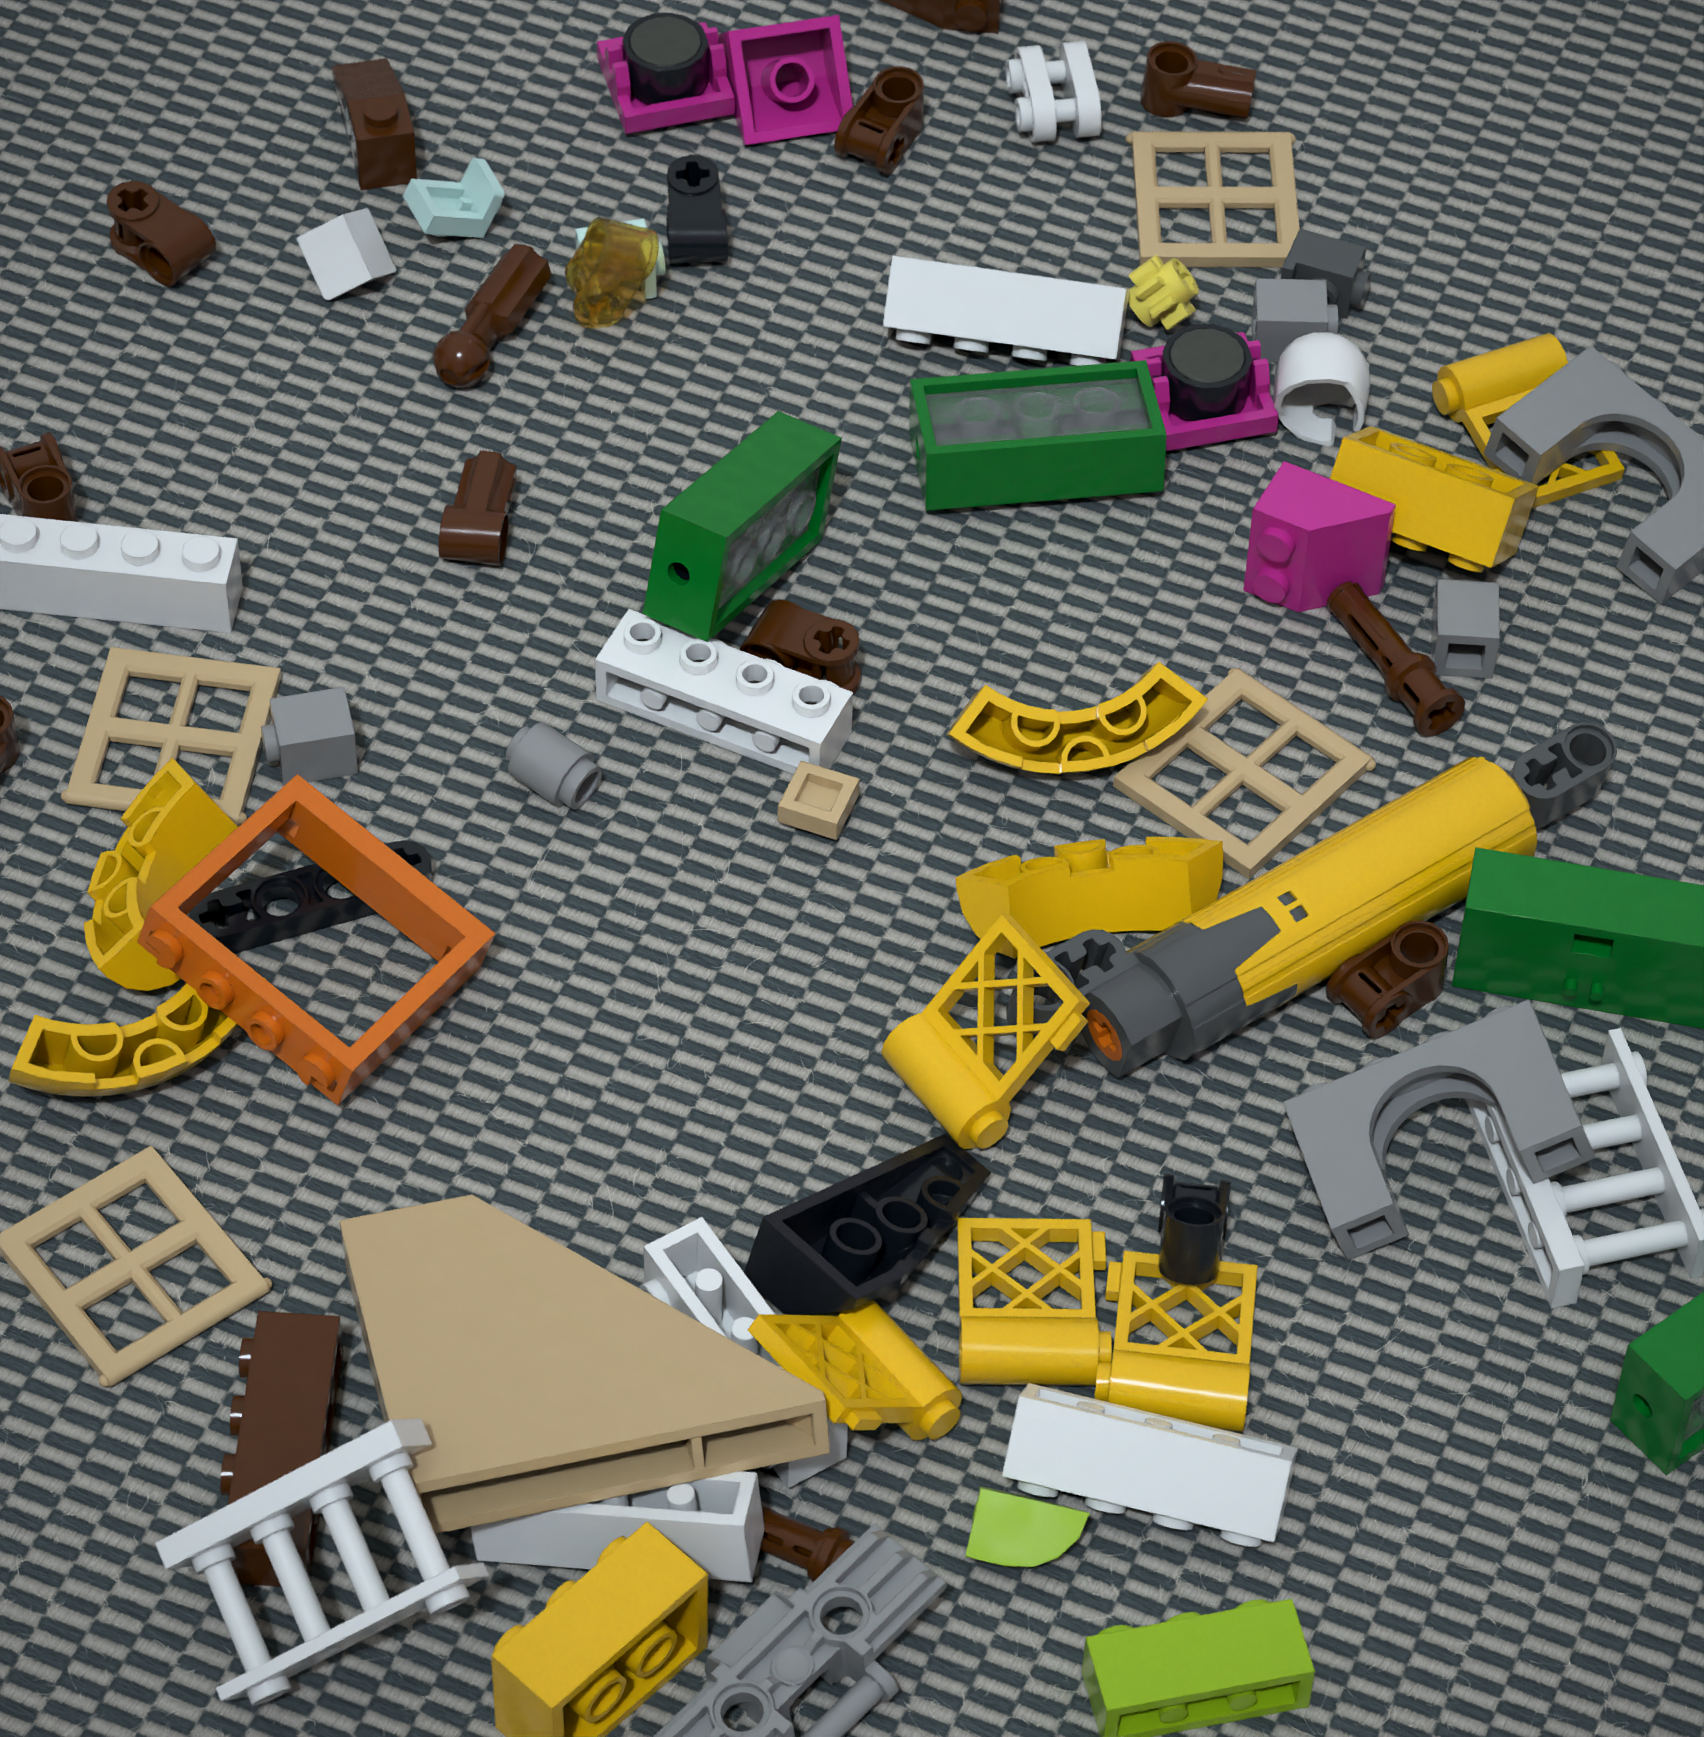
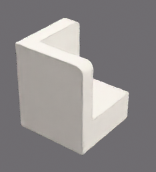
M369 208L342 214L296 238L325 300L335 299L367 282L384 278L396 272V267Z

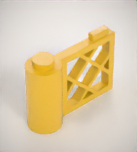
M1546 333L1442 366L1438 371L1437 380L1432 384L1434 402L1443 415L1448 414L1457 423L1463 422L1490 469L1507 474L1484 455L1491 435L1486 425L1495 423L1499 415L1568 363L1566 353L1558 339L1551 333ZM1588 451L1595 455L1601 466L1584 470L1563 463L1550 473L1551 476L1547 484L1539 486L1532 509L1621 480L1625 468L1615 451Z
M1000 914L921 1013L904 1020L888 1035L883 1043L882 1057L959 1147L963 1149H973L976 1147L984 1149L995 1144L1008 1129L1007 1120L1011 1113L1009 1102L1054 1047L1057 1050L1065 1051L1088 1023V1020L1082 1013L1089 1006L1090 1002L1012 916ZM1009 940L1018 951L1017 978L995 980V955L1004 943ZM1034 969L1041 977H1034ZM1050 986L1061 998L1063 1004L1047 1023L1033 1024L1034 987ZM1017 989V1025L994 1027V990ZM978 991L977 1028L962 1029L949 1014V1011L965 992ZM1017 1035L1016 1061L1003 1075L994 1065V1036ZM971 1038H977V1045Z
M957 1218L960 1385H1028V1383L1054 1386H1096L1099 1361L1111 1362L1112 1360L1111 1331H1098V1319L1095 1310L1094 1270H1106L1105 1231H1092L1091 1219ZM971 1241L1000 1242L1010 1251L992 1264L972 1249ZM1048 1242H1077L1078 1251L1059 1265L1039 1249ZM1023 1261H1026L1045 1275L1028 1289L1007 1275L1008 1272ZM972 1271L977 1274V1276H975L973 1279H972ZM1078 1271H1079V1278H1077V1277L1074 1275V1274L1077 1273ZM991 1285L1012 1300L1003 1308H973V1299ZM1060 1286L1080 1301V1309H1053L1041 1299Z
M1124 1251L1122 1263L1109 1261L1105 1300L1118 1301L1112 1363L1099 1361L1094 1399L1226 1431L1243 1432L1250 1376V1354L1258 1265L1220 1261L1219 1273L1214 1280L1200 1285H1186L1167 1279L1160 1273L1158 1268L1159 1254ZM1136 1275L1163 1278L1173 1288L1152 1300L1134 1283V1277ZM1212 1284L1242 1287L1241 1295L1222 1307H1219L1202 1290ZM1187 1300L1205 1317L1184 1329L1166 1312ZM1133 1305L1137 1308V1310L1131 1313V1307ZM1238 1316H1239V1324H1238L1236 1321L1233 1320V1319H1235V1318L1238 1317ZM1150 1321L1168 1337V1339L1158 1345L1128 1342V1336L1131 1332ZM1219 1329L1237 1346L1236 1354L1207 1351L1198 1340Z
M875 1300L853 1310L842 1311L838 1316L758 1314L748 1328L749 1333L784 1370L823 1391L826 1400L827 1417L834 1424L846 1423L852 1430H876L881 1423H897L911 1439L918 1441L927 1437L935 1440L944 1436L959 1420L961 1412L958 1408L963 1397L961 1391Z

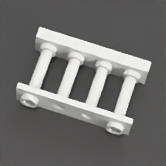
M1621 1028L1608 1030L1601 1065L1561 1073L1571 1098L1609 1090L1620 1117L1583 1125L1593 1150L1631 1142L1643 1170L1563 1187L1557 1181L1550 1182L1549 1178L1533 1183L1506 1119L1493 1107L1477 1100L1465 1098L1551 1308L1577 1303L1582 1276L1588 1274L1590 1266L1677 1248L1690 1279L1703 1276L1704 1208L1699 1209L1648 1092L1644 1061L1639 1052H1631ZM1654 1195L1666 1223L1583 1240L1580 1235H1572L1566 1221V1216L1569 1212Z
M421 1418L390 1420L155 1543L165 1569L194 1566L197 1575L205 1574L246 1673L216 1687L221 1701L249 1697L251 1705L256 1706L273 1700L292 1689L288 1680L289 1677L425 1608H428L430 1615H436L464 1603L470 1599L466 1587L489 1576L484 1563L449 1567L408 1472L413 1467L410 1456L432 1445ZM370 1476L373 1483H382L424 1581L391 1599L349 1504V1500L354 1497L350 1487ZM311 1507L314 1514H323L364 1611L332 1629L328 1624L290 1534V1531L295 1528L291 1517ZM253 1538L255 1544L263 1543L304 1639L303 1644L273 1659L269 1654L231 1564L236 1559L233 1548Z

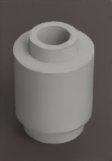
M544 722L537 723L532 728L527 726L521 728L514 735L506 750V757L509 759V775L557 807H562L566 804L573 810L579 809L591 798L602 777V768L594 763V757L590 752Z

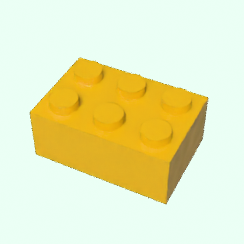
M1373 426L1343 437L1330 479L1396 504L1391 541L1416 551L1424 552L1428 545L1450 553L1448 558L1450 563L1474 572H1483L1484 566L1492 568L1517 553L1539 488L1538 485Z
M645 1522L628 1538L620 1536L613 1540L603 1550L597 1564L577 1582L569 1580L559 1586L547 1601L543 1611L525 1626L519 1624L510 1628L497 1642L491 1654L495 1727L506 1737H606L708 1647V1573L648 1522Z

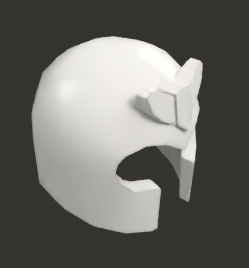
M1313 332L1296 338L1282 352L1275 370L1274 408H1276L1283 425L1299 439L1331 447L1334 445L1336 424L1331 418L1317 417L1313 413V408L1324 404H1341L1348 407H1353L1356 404L1353 430L1355 432L1361 430L1365 419L1370 389L1369 363L1359 347L1341 335L1331 332Z

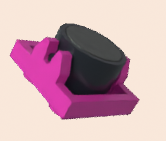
M654 13L639 18L631 24L624 37L597 41V59L625 134L735 114V96L727 78L725 49L723 43L719 44L716 27L708 28L706 22L697 23L684 15Z
M1194 324L1179 329L1168 338L1164 346L1131 351L1130 361L1146 360L1167 434L1166 451L1277 432L1279 415L1276 408H1274V403L1269 393V363L1267 358L1261 359V344L1259 340L1248 342L1244 332L1235 333L1229 328L1214 324Z

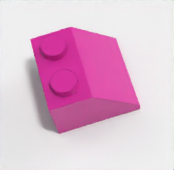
M839 15L733 30L718 34L719 44L723 43L725 49L727 78L735 96L734 117L743 145L838 130L841 120L847 111L853 107Z
M1283 461L1252 511L1243 591L1256 595L1264 601L1276 603L1296 612L1325 607L1332 591L1348 581H1352L1353 584L1355 582L1359 583L1368 597L1378 595L1383 589L1396 504Z

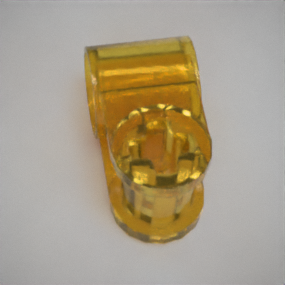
M597 217L590 223L583 241L566 264L564 270L567 284L572 290H575L576 298L573 303L575 319L580 325L594 329L609 327L621 319L642 282L652 273L656 264L659 249L656 231L603 217Z

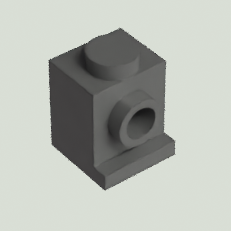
M1299 229L1282 266L1281 279L1326 280L1327 304H1337L1338 317L1348 319L1353 305L1360 307L1364 305L1370 288L1372 274L1363 271L1366 254L1365 246Z

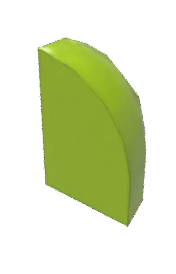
M979 1486L965 1557L1003 1566H1038L1060 1557L1079 1539L1090 1513L1045 1500Z

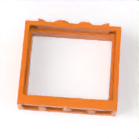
M297 774L150 906L137 943L158 959L156 964L170 969L194 988L204 1003L213 1009L221 1010L243 1028L258 1047L271 1051L297 1072L301 1081L306 1086L309 1084L313 1085L338 1106L481 967L496 933ZM277 832L438 961L427 974L350 1047L187 916L196 905Z

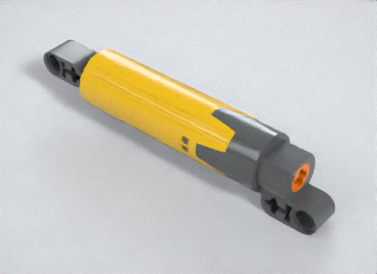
M1580 722L1524 752L1516 759L1510 774L1502 767L1485 760L1484 757H1469L1128 951L1125 950L1122 942L1115 935L1104 930L1093 929L1082 932L1046 952L1047 956L1090 1002L1089 1006L1082 1013L1088 1020V1023L1081 1030L1087 1045L1107 1071L1118 1078L1163 1052L1173 1058L1187 1060L1331 977L1346 960L1356 954L1363 953L1394 932L1400 925L1409 921H1428L1466 899L1475 847L1534 857L1537 846V829L1544 827L1584 804L1599 792L1617 755L1616 741L1612 734L1604 727L1591 722ZM1575 759L1584 761L1587 765L1581 764ZM1546 781L1549 783L1547 788L1544 787ZM1034 969V977H1041ZM1050 986L1034 987V995L1044 997L1052 1004L1040 1005L1034 1002L1033 1024L1047 1023L1063 1004V1001ZM1017 989L1012 990L1006 1008V1019L1009 1025H1017Z

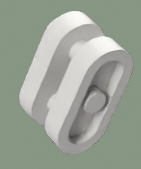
M1085 41L1061 43L1059 60L1046 62L1040 45L1016 47L1015 59L1006 60V81L1009 93H1018L1019 98L1015 99L1018 131H1027L1031 142L1051 141L1056 138V123L1071 121L1076 138L1099 136L1101 133L1100 97ZM1061 83L1065 99L1054 100L1051 84Z

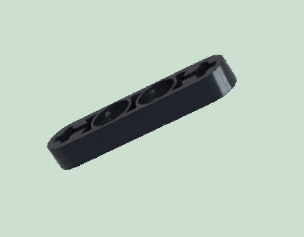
M406 840L385 844L432 882L430 854L423 846ZM315 863L211 892L189 912V917L231 952L236 954L378 913L355 894L342 899L333 898L325 892L326 888L330 884L337 882V880ZM277 898L291 899L298 904V907L292 913L283 916L271 915L264 910V906L269 901ZM252 909L254 921L248 922L247 912H244V910ZM221 919L223 924L228 927L217 929L211 921Z

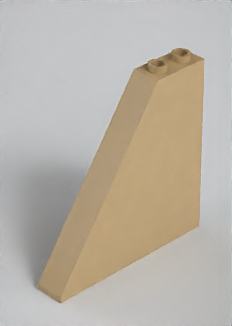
M474 1195L339 1220L347 1275L384 1423L390 1420L421 1418L432 1442V1445L410 1456L413 1467L408 1472L435 1534L830 1453L826 1400L823 1391Z

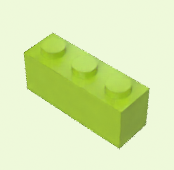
M1292 1598L1275 1602L1256 1599L1244 1602L1232 1610L1205 1615L1196 1612H1186L1175 1615L1166 1622L1135 1628L1128 1625L1112 1626L1102 1630L1097 1635L1085 1637L1082 1676L1100 1737H1155L1308 1708L1315 1669Z

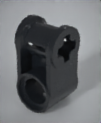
M688 155L680 157L672 162L667 171L669 203L666 222L669 264L728 261L725 209H722L717 166L710 159L703 156Z
M1164 1174L1158 1233H1161L1158 1268L1160 1273L1167 1279L1186 1285H1200L1208 1283L1217 1277L1222 1240H1225L1230 1180H1220L1217 1186L1177 1182L1173 1174Z

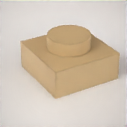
M800 761L778 804V822L837 840L859 796L860 779Z

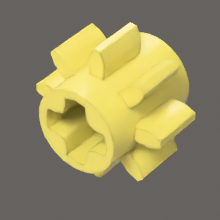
M1155 255L1129 274L1130 279L1135 285L1129 290L1128 303L1136 316L1146 326L1152 327L1161 321L1169 331L1196 311L1189 300L1199 294L1197 283L1189 270L1178 259L1172 258L1163 265L1159 256Z

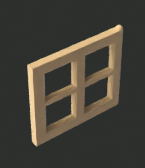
M1132 131L1126 136L1127 143L1131 144L1140 266L1153 256L1158 255L1163 265L1172 258H1176L1185 267L1282 268L1300 229L1292 144L1296 141L1295 135L1290 132ZM1155 152L1204 153L1207 187L1157 186ZM1220 153H1269L1272 187H1223ZM1159 208H1209L1211 243H1162ZM1224 208H1274L1277 243H1227Z
M110 647L68 788L62 791L61 799L66 804L118 811H126L142 789L97 783L110 741L162 748L154 775L171 758L177 761L180 750L230 756L232 758L220 799H212L237 826H240L247 820L244 811L263 746L261 726L269 725L271 717L270 699L277 696L281 682V668ZM129 676L181 683L169 724L117 717ZM198 685L250 691L239 733L187 726Z
M1232 668L1228 671V676L1205 695L1208 700L1196 715L1170 738L1154 749L1134 758L1114 776L1113 787L1188 838L1223 841V862L1250 879L1365 772L1374 770L1376 762L1372 756L1241 669ZM1241 699L1281 725L1247 757L1207 731ZM1296 736L1336 762L1303 794L1262 768ZM1186 748H1189L1227 774L1192 806L1152 780ZM1241 785L1282 811L1248 844L1207 817Z
M152 1145L0 1233L1 1256L99 1375L98 1382L102 1387H112L269 1293L272 1287V1281L260 1275ZM146 1183L178 1223L130 1250L98 1210ZM82 1221L114 1261L65 1288L33 1248L77 1222ZM197 1244L230 1284L182 1312L149 1272ZM132 1282L165 1323L121 1350L116 1351L84 1310Z

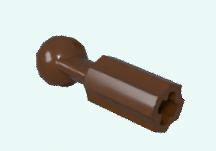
M514 244L509 252L503 254L465 308L467 320L460 330L449 332L437 342L433 352V363L436 373L442 382L455 388L473 387L484 379L490 367L489 351L496 341H503L508 334L514 331L551 278L552 273L548 260L539 256L531 246Z

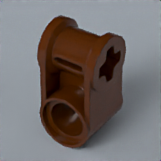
M903 66L889 67L878 73L856 105L850 108L841 120L834 141L835 153L844 158L854 155L876 164L879 172L886 175L892 174L901 162L904 153L921 133L924 126V82L920 74L911 68Z
M128 181L113 187L108 193L107 209L109 215L114 219V225L111 227L109 234L112 249L117 254L127 258L148 272L158 283L164 286H173L215 252V238L204 221L158 193L151 185L139 181Z
M51 432L41 434L40 441L8 451H5L0 446V487L6 500L11 502L17 516L78 522L71 476L64 465L58 444Z
M782 599L772 600L740 646L741 651L762 659L774 660L784 667L819 680H823V671H825L827 681L833 682L840 688L853 692V694L859 689L862 681L860 666L854 659L858 653L860 641L858 632L853 625L844 620L833 619L809 611L791 601ZM839 637L842 638L843 649L839 648Z
M1422 920L1409 921L1400 925L1394 932L1363 953L1356 954L1341 964L1327 983L1326 995L1337 1004L1344 1003L1363 1021V1031L1373 1039L1381 1038L1396 1028L1402 1020L1427 1003L1434 1001L1442 993L1445 984L1449 950L1448 938L1441 928L1430 922Z

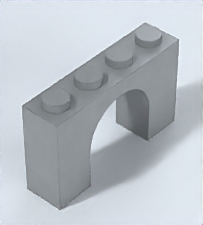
M1589 346L1496 418L1484 455L1508 475L1535 485L1570 458L1588 451H1615L1629 455L1647 465L1664 484L1669 501L1630 531L1616 567L1662 605L1704 571V437L1697 435L1673 415L1664 403L1653 398L1630 379L1616 363L1609 361L1595 348Z
M1529 999L1514 1006L1496 1008L1478 1021L1451 1032L1436 1033L1427 1038L1423 1044L1391 1057L1374 1059L1358 1071L1329 1083L1314 1084L1306 1088L1300 1095L1283 1101L1331 1231L1347 1260L1409 1235L1386 1174V1153L1398 1127L1411 1114L1430 1103L1450 1098H1467L1483 1102L1497 1110L1507 1121L1533 1183L1596 1158Z

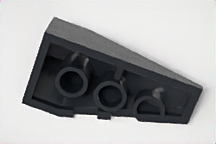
M945 1133L764 1216L744 1274L756 1290L784 1315H815L853 1310L899 1288L988 1183L991 1172L967 1151L959 1147Z

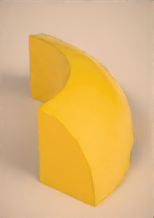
M1159 661L1146 670L1136 683L1123 694L1097 706L1076 711L1058 712L1055 709L1029 706L1014 701L985 684L972 696L946 735L966 749L991 761L1012 768L1038 773H1082L1109 768L1132 760L1154 749L1189 722L1207 702L1208 698Z
M173 758L153 776L120 820L127 826V829L114 851L101 852L87 891L95 900L92 919L84 922L86 945L90 956L98 969L107 978L126 989L151 991L173 985L181 979L170 969L156 964L158 959L137 943L147 913L152 904L238 828L231 818Z
M1146 837V845H1128L1111 851H1106L1105 839L1055 845L1054 857L1034 858L1021 864V857L1012 855L974 868L955 877L956 890L962 913L975 935L980 939L1000 914L1012 916L1039 947L1071 939L1091 929L1104 930L1109 933L1122 931H1163L1217 900L1223 877V841L1185 837ZM1007 940L998 953L1015 959L1017 958L1018 951Z
M187 983L170 999L157 1006L154 1014L121 1027L115 1022L77 1024L34 1015L12 1065L9 1082L32 1090L70 1096H107L133 1092L160 1084L199 1064L218 1049L239 1025L221 1010L213 1009L204 1003L196 990Z

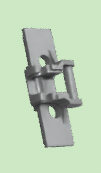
M873 1524L805 1591L799 1588L790 1597L775 1591L706 1658L705 1674L710 1682L653 1737H795L789 1708L794 1703V1700L819 1676L830 1685L834 1682L837 1684L844 1676H849L856 1683L801 1736L843 1737L879 1700L888 1702L898 1693L899 1688L893 1677L875 1659L947 1588L946 1581ZM837 1607L853 1608L862 1616V1621L858 1628L851 1633L843 1635L833 1634L826 1630L822 1625V1620L830 1610ZM738 1704L746 1712L747 1716L758 1725L748 1731H735L727 1727L722 1720L725 1712L731 1706Z

